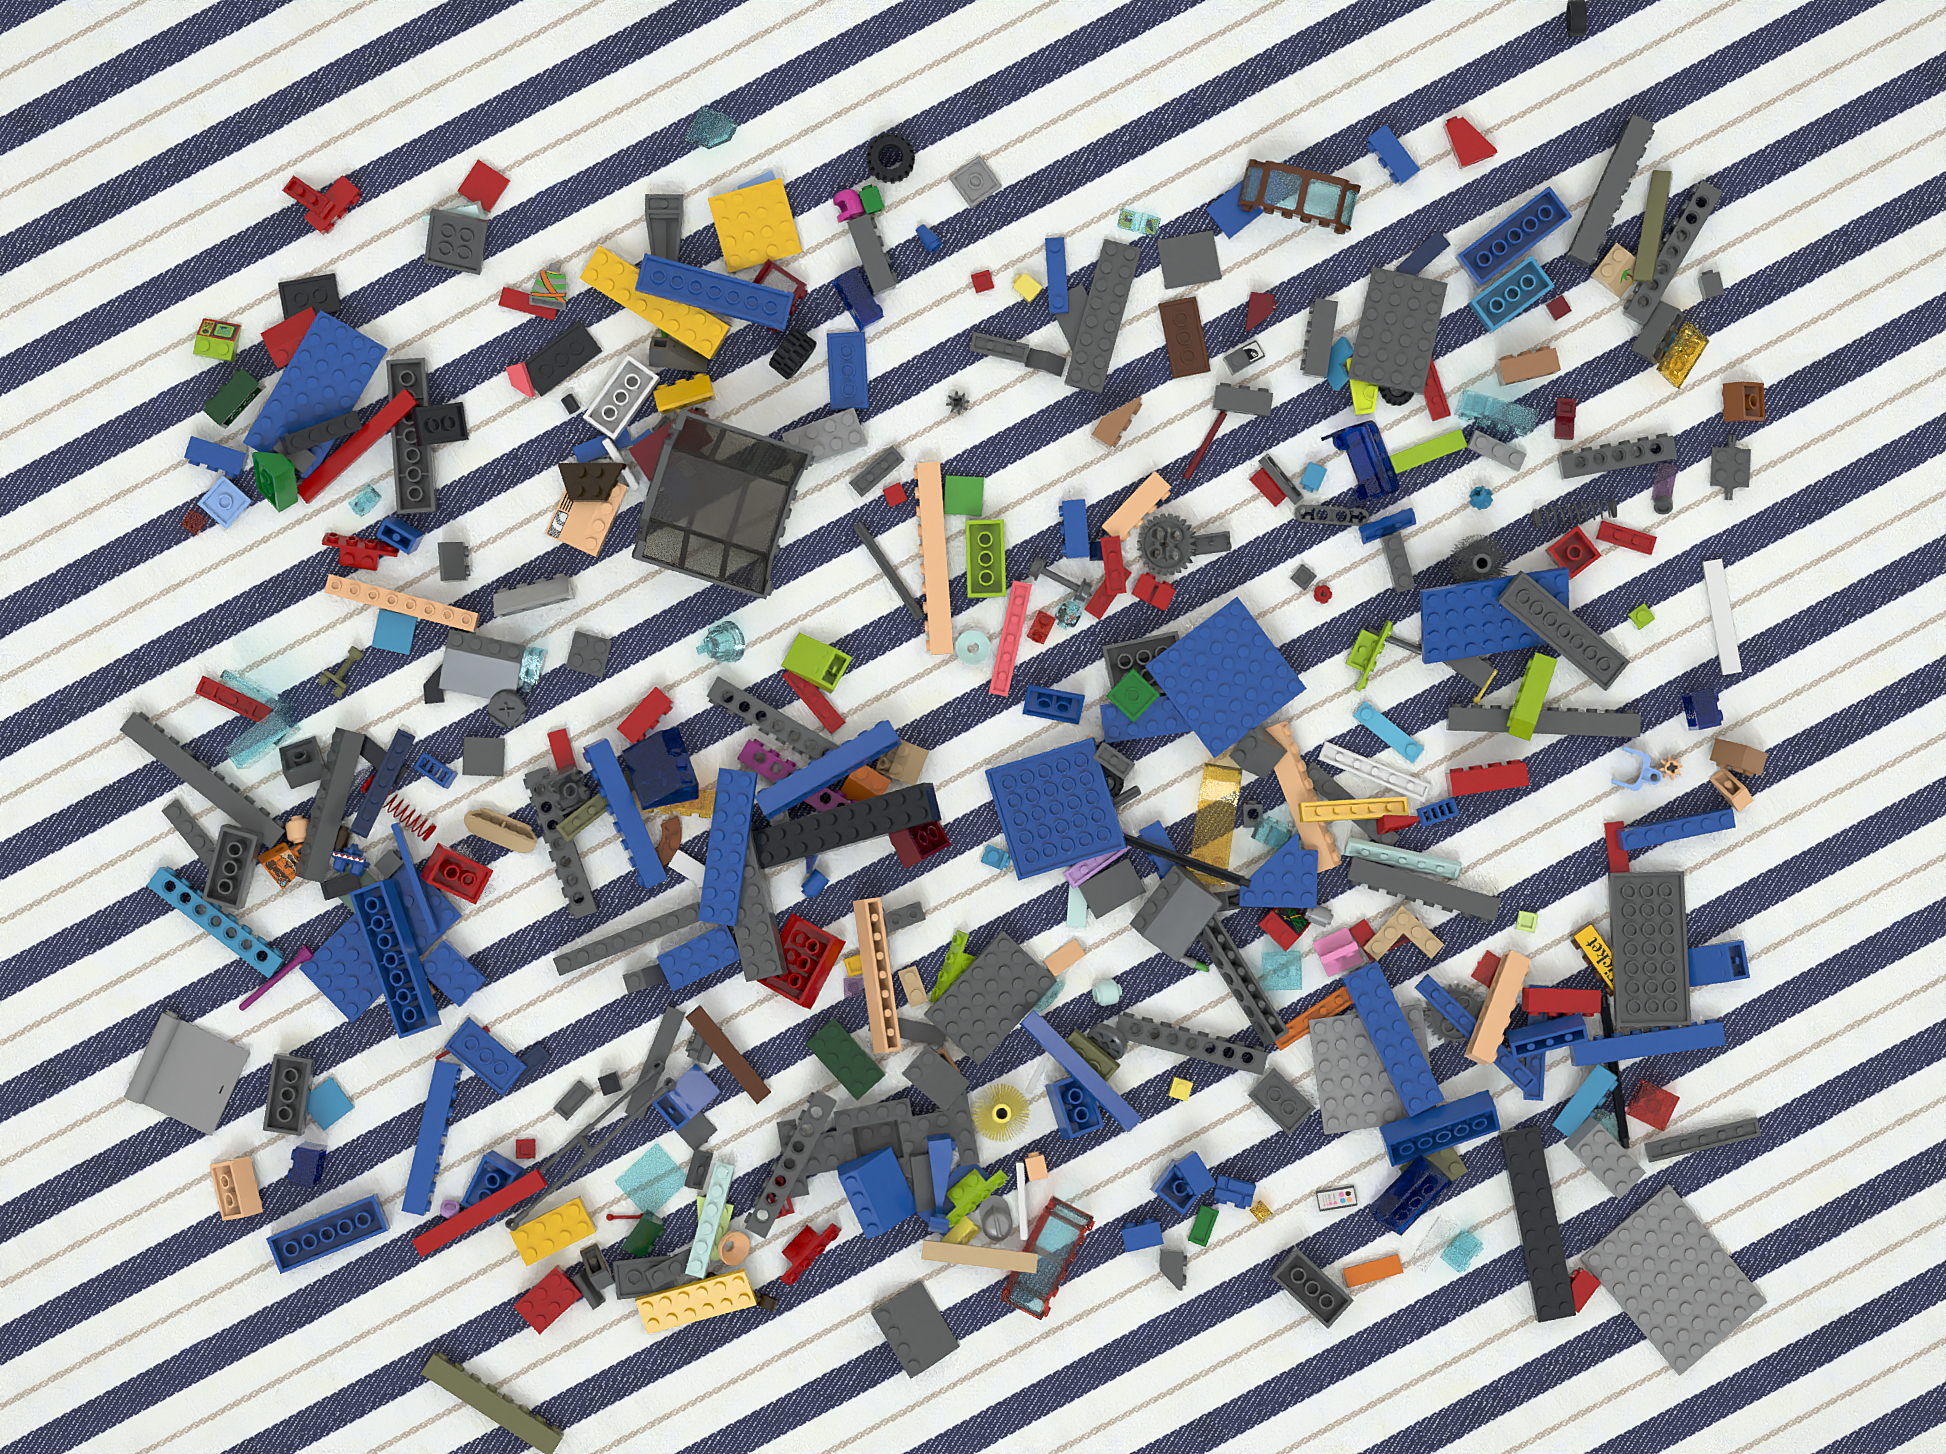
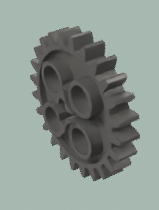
M1168 513L1167 517L1165 514H1160V518L1153 516L1154 522L1147 520L1149 526H1142L1145 532L1139 533L1142 540H1138L1137 543L1142 544V547L1137 548V550L1143 552L1139 558H1145L1146 560L1143 562V565L1150 564L1148 570L1155 569V574L1162 572V576H1167L1168 573L1169 575H1174L1175 572L1182 573L1181 568L1188 569L1186 563H1193L1190 557L1196 556L1193 549H1198V547L1193 545V542L1198 541V539L1192 537L1196 531H1190L1189 529L1192 525H1185L1186 519L1180 520V515H1175L1174 518L1171 513ZM1159 529L1162 531V537L1160 539L1157 537V531ZM1176 531L1180 533V539L1178 541L1175 539L1174 536ZM1166 542H1167V543H1170V546H1169V547H1168V546H1165V543H1166ZM1157 548L1160 550L1159 558L1155 556V550ZM1175 550L1178 552L1177 560L1173 558V552Z
M1456 983L1455 988L1448 984L1447 990L1441 986L1457 1002L1462 998H1466L1468 1005L1464 1009L1478 1020L1482 1010L1480 1005L1484 1003V1000H1477L1480 994L1472 995L1474 992L1473 988L1467 991V985H1464L1460 989L1458 983ZM1425 1004L1430 1008V1010L1424 1011V1013L1429 1015L1424 1020L1431 1023L1427 1026V1029H1434L1431 1035L1439 1034L1437 1037L1438 1041L1444 1037V1044L1451 1040L1453 1046H1455L1456 1041L1463 1045L1464 1039L1469 1043V1040L1460 1031H1457L1454 1025L1451 1030L1445 1031L1443 1024L1448 1020L1432 1004Z

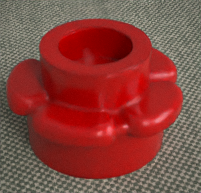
M1327 585L1315 588L1313 597L1317 602L1325 604L1332 598V591H1330Z

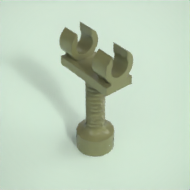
M351 646L348 650L349 657L343 663L340 670L337 671L338 673L334 675L329 670H325L318 680V683L322 686H325L330 678L338 683L339 686L333 692L338 698L342 696L349 686L341 680L355 660L360 661L364 656V653L354 646Z

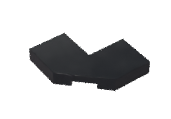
M443 664L423 684L425 704L445 703L444 690L439 689Z

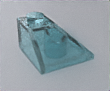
M701 106L684 140L706 149H712L731 141L739 123L723 113Z

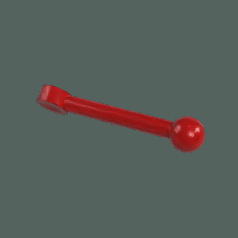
M644 1213L640 1215L607 1214L606 1219L608 1221L613 1219H641Z

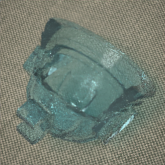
M724 621L717 626L708 628V634L703 640L704 645L696 647L698 655L707 653L708 657L717 660L718 664L737 662L744 655L745 640L738 625L732 621Z

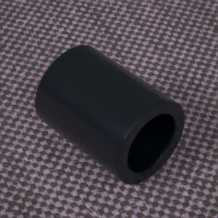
M572 393L561 399L569 415L581 409Z

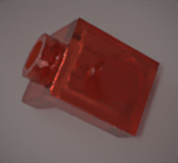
M1039 610L1027 637L1036 643L1044 644L1056 618Z

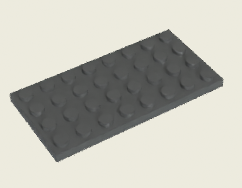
M1684 871L1608 873L1615 1027L1691 1025Z

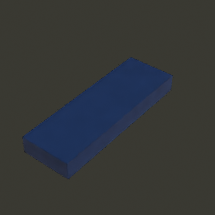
M1438 230L1400 263L1395 270L1400 273L1416 276L1451 244Z

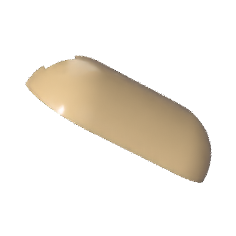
M487 808L468 811L464 816L465 826L478 837L519 853H529L536 847L537 837L533 833L532 828L525 823Z

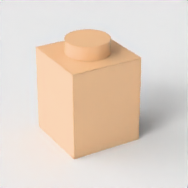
M1039 1151L1028 1153V1157L1024 1158L1030 1182L1049 1178L1043 1153L1039 1154Z

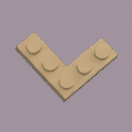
M1400 906L1366 943L1363 949L1378 961L1394 942L1404 934L1423 953L1432 959L1444 944L1403 906Z

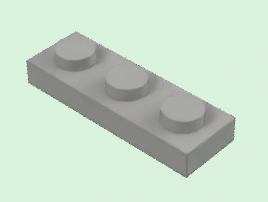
M1474 430L1466 447L1517 472L1520 471L1527 455L1477 430Z

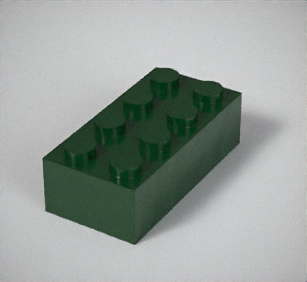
M835 1017L806 1042L807 1047L857 1101L886 1075L881 1067Z

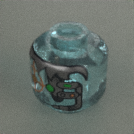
M1069 600L1067 603L1061 602L1054 614V618L1058 621L1056 625L1065 630L1068 627L1075 628L1083 615L1080 611L1081 607Z

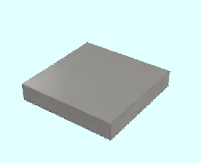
M980 155L949 177V180L971 209L1002 187Z

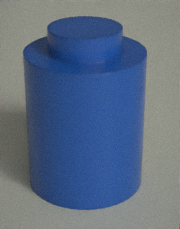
M815 869L801 885L803 888L801 892L809 899L811 897L816 898L830 880Z

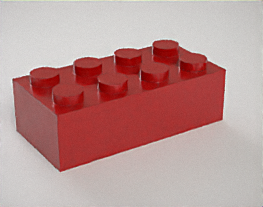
M1515 759L1506 761L1507 765L1495 762L1488 763L1487 768H1483L1482 765L1468 766L1469 770L1466 771L1463 768L1449 769L1450 773L1445 774L1448 796L1528 786L1526 762Z

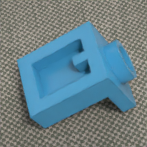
M987 844L981 862L1002 871L1003 867H1008L1011 858L1008 857V852Z

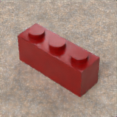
M342 175L324 194L334 204L323 219L311 210L303 218L322 235L325 233L329 234L335 227L334 223L347 215V209L351 205L354 206L358 203L362 192Z
M655 687L616 729L632 744L636 742L640 744L647 737L645 733L648 729L653 730L660 723L658 719L663 714L665 716L669 714L673 709L671 705L674 702L658 687Z

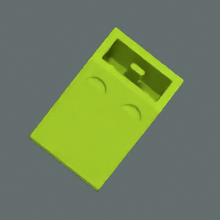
M799 633L781 666L831 694L852 657L832 646Z

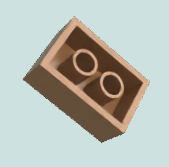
M1550 346L1538 348L1534 353L1531 350L1523 351L1517 354V357H1513L1512 354L1506 355L1498 359L1499 361L1494 364L1500 387L1556 374L1561 370L1556 348L1550 349Z

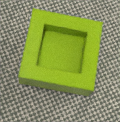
M1645 603L1628 614L1638 630H1641L1655 620V617Z

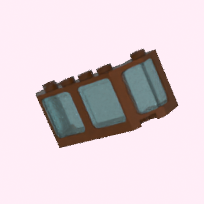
M1249 159L1246 164L1237 206L1241 207V210L1245 212H1252L1259 208L1263 209L1262 212L1273 215L1276 212L1280 213L1283 218H1300V222L1311 224V221L1317 222L1320 227L1329 228L1331 226L1334 229V233L1345 235V232H1350L1352 228L1350 227L1361 186L1351 184L1349 180L1295 166L1268 160L1261 162L1256 159Z

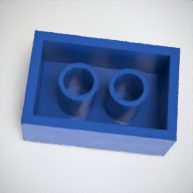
M447 939L443 940L421 963L425 976L458 1007H462L488 979Z

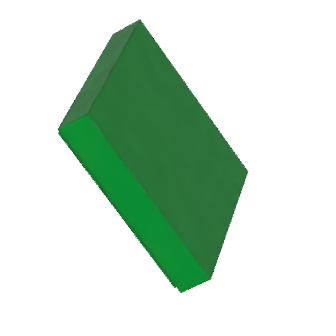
M1133 668L1106 695L1133 723L1160 696Z

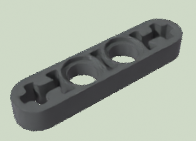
M1300 505L1294 511L1295 519L1302 523L1363 526L1369 521L1368 512L1359 508ZM1302 508L1305 509V512L1309 513L1312 512L1311 508L1315 509L1313 513L1314 520H1310L1311 516H1305L1304 519H1301V515H1298V512ZM1322 509L1327 512L1325 520L1317 518L1318 510ZM1338 511L1346 513L1345 521L1340 522L1336 519ZM1349 511H1353L1352 515L1354 516L1362 512V516H1365V519L1361 523L1358 522V519H1351L1352 523H1349Z

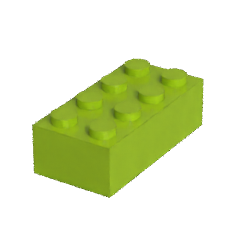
M1004 519L965 520L967 597H1006Z
M1535 653L1534 659H1529L1507 726L1510 727L1509 735L1527 741L1531 740L1558 661L1557 659Z

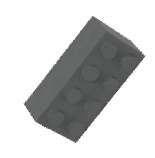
M228 823L220 827L202 900L235 910L245 908L264 834Z
M285 1053L274 1054L263 1131L296 1136L305 1134L316 1058Z
M1296 1246L1270 1273V1276L1327 1329L1354 1301L1352 1297Z

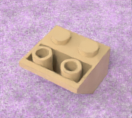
M900 739L901 745L880 757L875 771L913 786L918 781L929 751Z

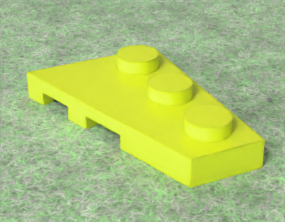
M1352 358L1346 360L1348 374ZM1349 379L1355 416L1374 413L1378 385Z

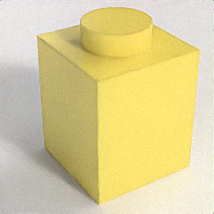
M1026 272L1023 275L1019 274L1012 281L1014 283L1012 289L1029 304L1043 288Z
M1173 1076L1168 1095L1188 1101L1193 1082Z

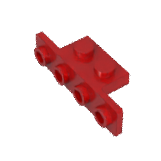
M334 532L325 533L322 539V545L340 548L339 565L377 571L379 555L397 557L400 552L398 548L388 542L361 539L356 536H343Z
M831 1223L819 1236L807 1224L781 1252L792 1263V1266L780 1280L789 1286L795 1283L801 1273L808 1269L816 1257L821 1255L831 1241L838 1237L842 1231L841 1228Z

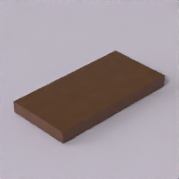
M1196 296L1159 303L1158 307L1173 379L1211 372Z

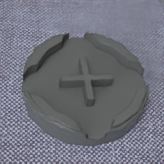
M512 691L497 692L492 696L488 704L489 717L496 725L501 727H515L523 721L526 715V704L518 694Z

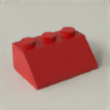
M312 306L260 333L278 369L290 362L317 316Z

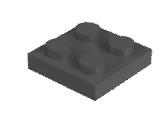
M575 631L565 668L603 677L613 640Z

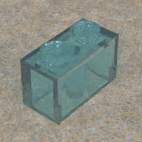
M1260 816L1251 838L1278 850L1292 837L1294 831L1287 828L1288 824L1268 816L1265 819Z
M1463 1227L1441 1254L1440 1258L1460 1274L1470 1267V1260L1482 1252L1484 1243Z

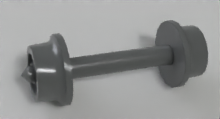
M1036 557L1034 562L1029 563L1031 568L1028 574L1034 577V581H1037L1039 575L1042 574L1077 592L1073 601L1079 600L1084 603L1087 597L1092 596L1090 590L1093 585L1088 583L1086 578L1083 579L1081 585L1070 581L1045 568L1044 565L1047 558Z

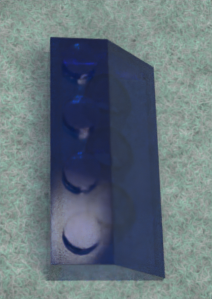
M1419 1155L1368 1209L1377 1223L1402 1236L1453 1184V1181L1431 1160Z

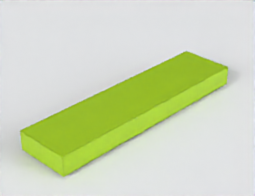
M1458 429L1389 456L1395 474L1466 448L1467 443L1462 430Z

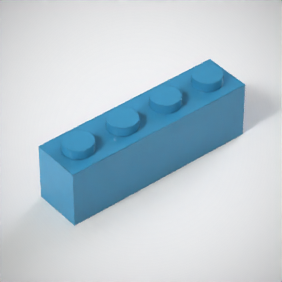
M1597 1064L1552 1125L1567 1137H1570L1590 1116L1593 1118L1595 1115L1593 1110L1597 1105L1599 1107L1602 1106L1607 1099L1605 1094L1608 1090L1612 1092L1618 1085L1616 1081L1618 1076L1602 1064Z

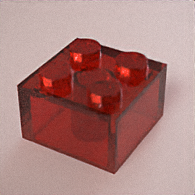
M1641 1079L1626 1114L1664 1132L1680 1097Z

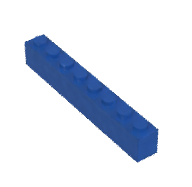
M880 721L871 730L862 731L858 734L857 738L847 740L836 750L827 751L822 758L810 761L808 766L803 769H796L789 777L781 778L773 786L761 789L754 797L769 821L902 743L890 721Z
M602 738L584 746L585 752L582 753L586 763L591 765V776L594 781L597 780L600 786L598 792L602 799L605 798L607 803L605 805L606 811L614 819L613 827L617 834L620 833L622 838L620 840L621 846L629 854L627 859L631 868H635L637 873L635 878L638 885H642V887L647 889L667 880L609 740Z
M1716 1019L1704 1020V1024H1698L1697 1021H1693L1691 1025L1683 1027L1667 1026L1668 1029L1660 1030V1027L1648 1028L1649 1032H1642L1641 1029L1631 1030L1629 1035H1623V1032L1612 1033V1037L1604 1038V1035L1593 1036V1040L1569 1046L1571 1064L1574 1067L1726 1045L1723 1022H1716Z
M439 1059L435 1062L401 1209L403 1212L425 1216L431 1210L432 1201H430V1195L436 1189L437 1182H434L435 1174H439L441 1163H438L439 1156H443L445 1145L442 1143L444 1137H447L450 1126L447 1125L448 1118H452L454 1107H451L452 1100H456L458 1088L455 1087L457 1080L460 1081L462 1076L461 1064Z

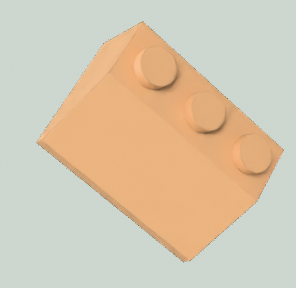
M250 1156L210 1164L222 1221L244 1218L263 1212L262 1201L259 1197L258 1184L255 1179Z

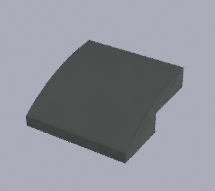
M464 737L462 775L504 777L505 738Z

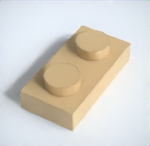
M916 965L898 971L910 1007L929 1002Z

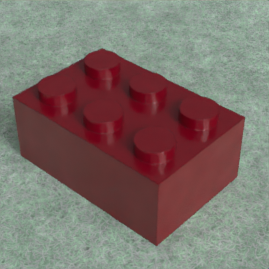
M940 821L889 835L890 842L894 846L899 860L905 869L951 845Z

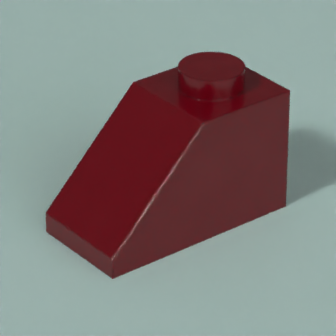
M1258 292L1250 293L1245 332L1251 331L1268 318L1272 311H1275L1277 300H1273L1274 295Z

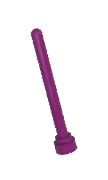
M303 945L297 953L298 956L239 1005V1009L241 1011L246 1010L302 961L311 960L314 957L312 950L307 945Z

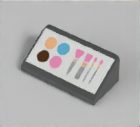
M1354 1185L1316 1191L1320 1212L1358 1205Z

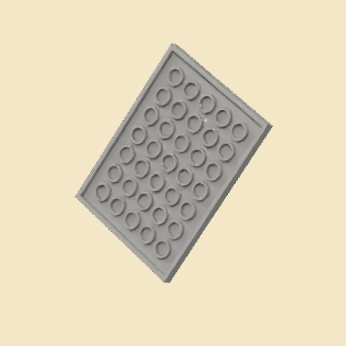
M1666 1184L1580 1257L1679 1376L1767 1303L1766 1299L1669 1184Z

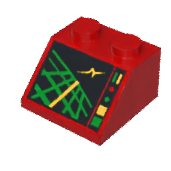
M1273 907L1257 923L1284 951H1287L1311 924L1296 908Z

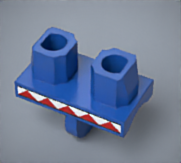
M353 843L350 848L345 847L344 853L332 852L331 857L334 858L333 869L337 872L344 873L346 865L350 864L352 866L349 873L361 877L364 869H369L370 863L366 862L365 858H362L363 851L359 850L358 844Z

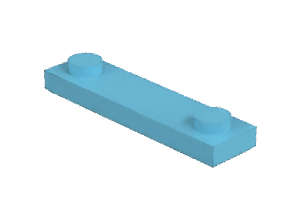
M1366 701L1353 714L1355 719L1413 764L1423 752L1424 748Z

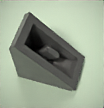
M1030 348L1024 367L1061 377L1066 358L1049 351Z

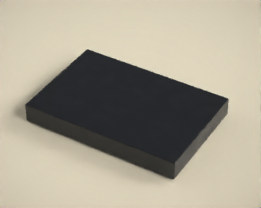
M335 273L278 283L284 320L311 306L316 315L320 309L328 314L342 311Z
M463 402L411 408L417 447L469 440Z

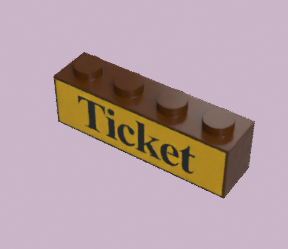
M1588 922L1570 935L1573 939L1570 942L1576 950L1580 949L1583 953V961L1587 966L1591 965L1595 970L1592 972L1599 982L1603 981L1606 985L1604 990L1612 997L1611 950L1593 924Z

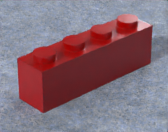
M1523 987L1521 1011H1528V1015H1540V1012H1546L1547 1016H1558V1012H1564V1016L1582 1013L1584 1017H1594V1013H1601V990Z

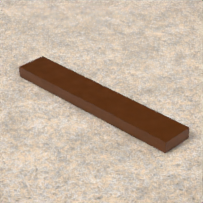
M700 1005L685 1017L756 1104H759L771 1093L770 1089Z

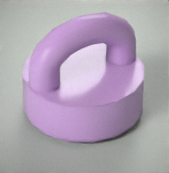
M445 1200L441 1203L440 1213L442 1216L450 1219L459 1214L460 1205L458 1202Z

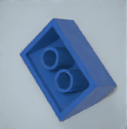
M1072 1076L1045 1084L1062 1140L1072 1139L1104 1127L1096 1100Z

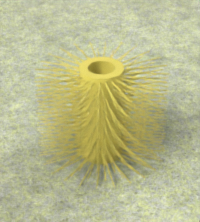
M997 1083L998 1094L995 1084V1093L990 1085L994 1095L991 1101L994 1104L985 1105L974 1100L983 1106L974 1104L981 1108L972 1107L973 1109L982 1111H972L973 1113L980 1114L971 1115L979 1116L972 1119L976 1120L974 1121L975 1126H979L976 1129L980 1130V1133L983 1131L982 1135L984 1134L986 1138L987 1136L990 1137L989 1140H994L995 1137L997 1142L999 1134V1141L1001 1142L1002 1132V1141L1005 1143L1004 1133L1008 1141L1006 1130L1012 1141L1008 1129L1010 1130L1009 1126L1011 1127L1010 1121L1016 1120L1027 1125L1017 1119L1029 1122L1019 1118H1029L1028 1116L1018 1114L1030 1115L1029 1113H1021L1030 1110L1024 1109L1029 1107L1027 1105L1029 1103L1024 1102L1027 1099L1022 1093L1019 1094L1017 1088L1013 1090L1014 1087L1011 1086L1010 1088L1008 1084L1006 1090L1007 1085L1004 1084L1003 1089V1084L1001 1083L1000 1093L999 1084ZM999 1108H1004L1006 1111L1003 1117L996 1116V1111Z

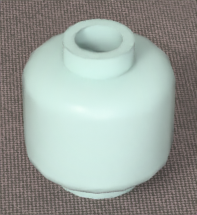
M1112 979L1097 982L1092 989L1094 1001L1101 1006L1117 1003L1122 995L1120 984H1117Z

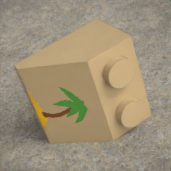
M1615 243L1590 276L1621 299L1634 282L1633 275L1636 259L1626 249Z

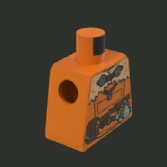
M283 842L258 856L262 866L282 890L296 877V865L301 855V843L291 850Z

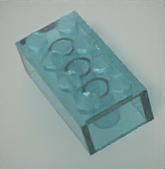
M1465 389L1459 395L1454 415H1457L1458 419L1462 421H1477L1476 424L1483 427H1488V425L1495 426L1497 431H1513V435L1524 438V436L1533 433L1539 410Z

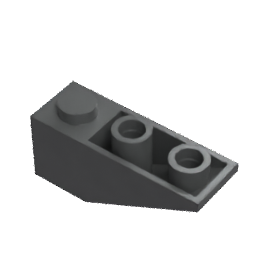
M652 336L649 347V366L706 372L707 357L671 338Z

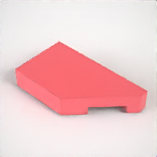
M525 362L506 367L511 386L530 398L536 396Z

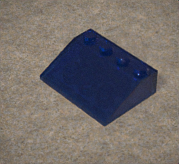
M678 727L660 730L622 750L642 810L699 799V783Z

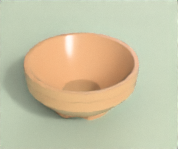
M739 1231L726 1233L718 1244V1256L721 1261L729 1266L741 1264L747 1258L750 1251L749 1238ZM731 1240L732 1246L726 1251L725 1244Z

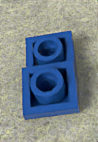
M935 1213L934 1217L930 1216L928 1231L947 1234L949 1219H946V1215Z

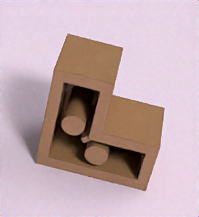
M1716 738L1709 760L1716 762L1717 767L1727 769L1730 766L1733 771L1753 777L1754 774L1762 775L1768 753L1747 745Z

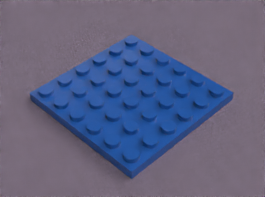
M1238 596L1145 665L1146 669L1213 758H1216L1244 737L1250 729L1256 728L1307 689Z
M1094 737L985 770L1018 881L1128 848L1103 766L1092 758L1098 750Z

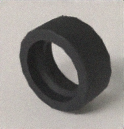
M1568 0L1566 26L1568 36L1570 37L1585 36L1587 8L1585 0Z

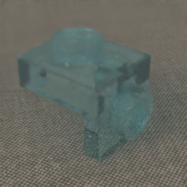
M368 484L348 505L354 513L362 517L368 514L383 497Z

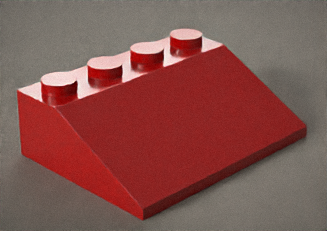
M792 913L780 935L788 973L760 979L757 982L794 1003L811 1010L846 941Z

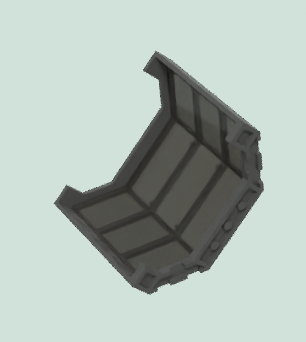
M678 409L675 420L672 421L668 433L671 435L669 438L664 439L639 516L638 522L640 523L641 530L637 529L634 541L636 544L631 557L766 600L767 596H771L773 591L770 574L774 555L777 556L780 550L778 542L780 537L783 538L786 531L784 523L786 519L790 518L792 512L790 504L791 501L796 499L798 490H795L804 470H808V467L813 465L815 458L812 455L813 451Z

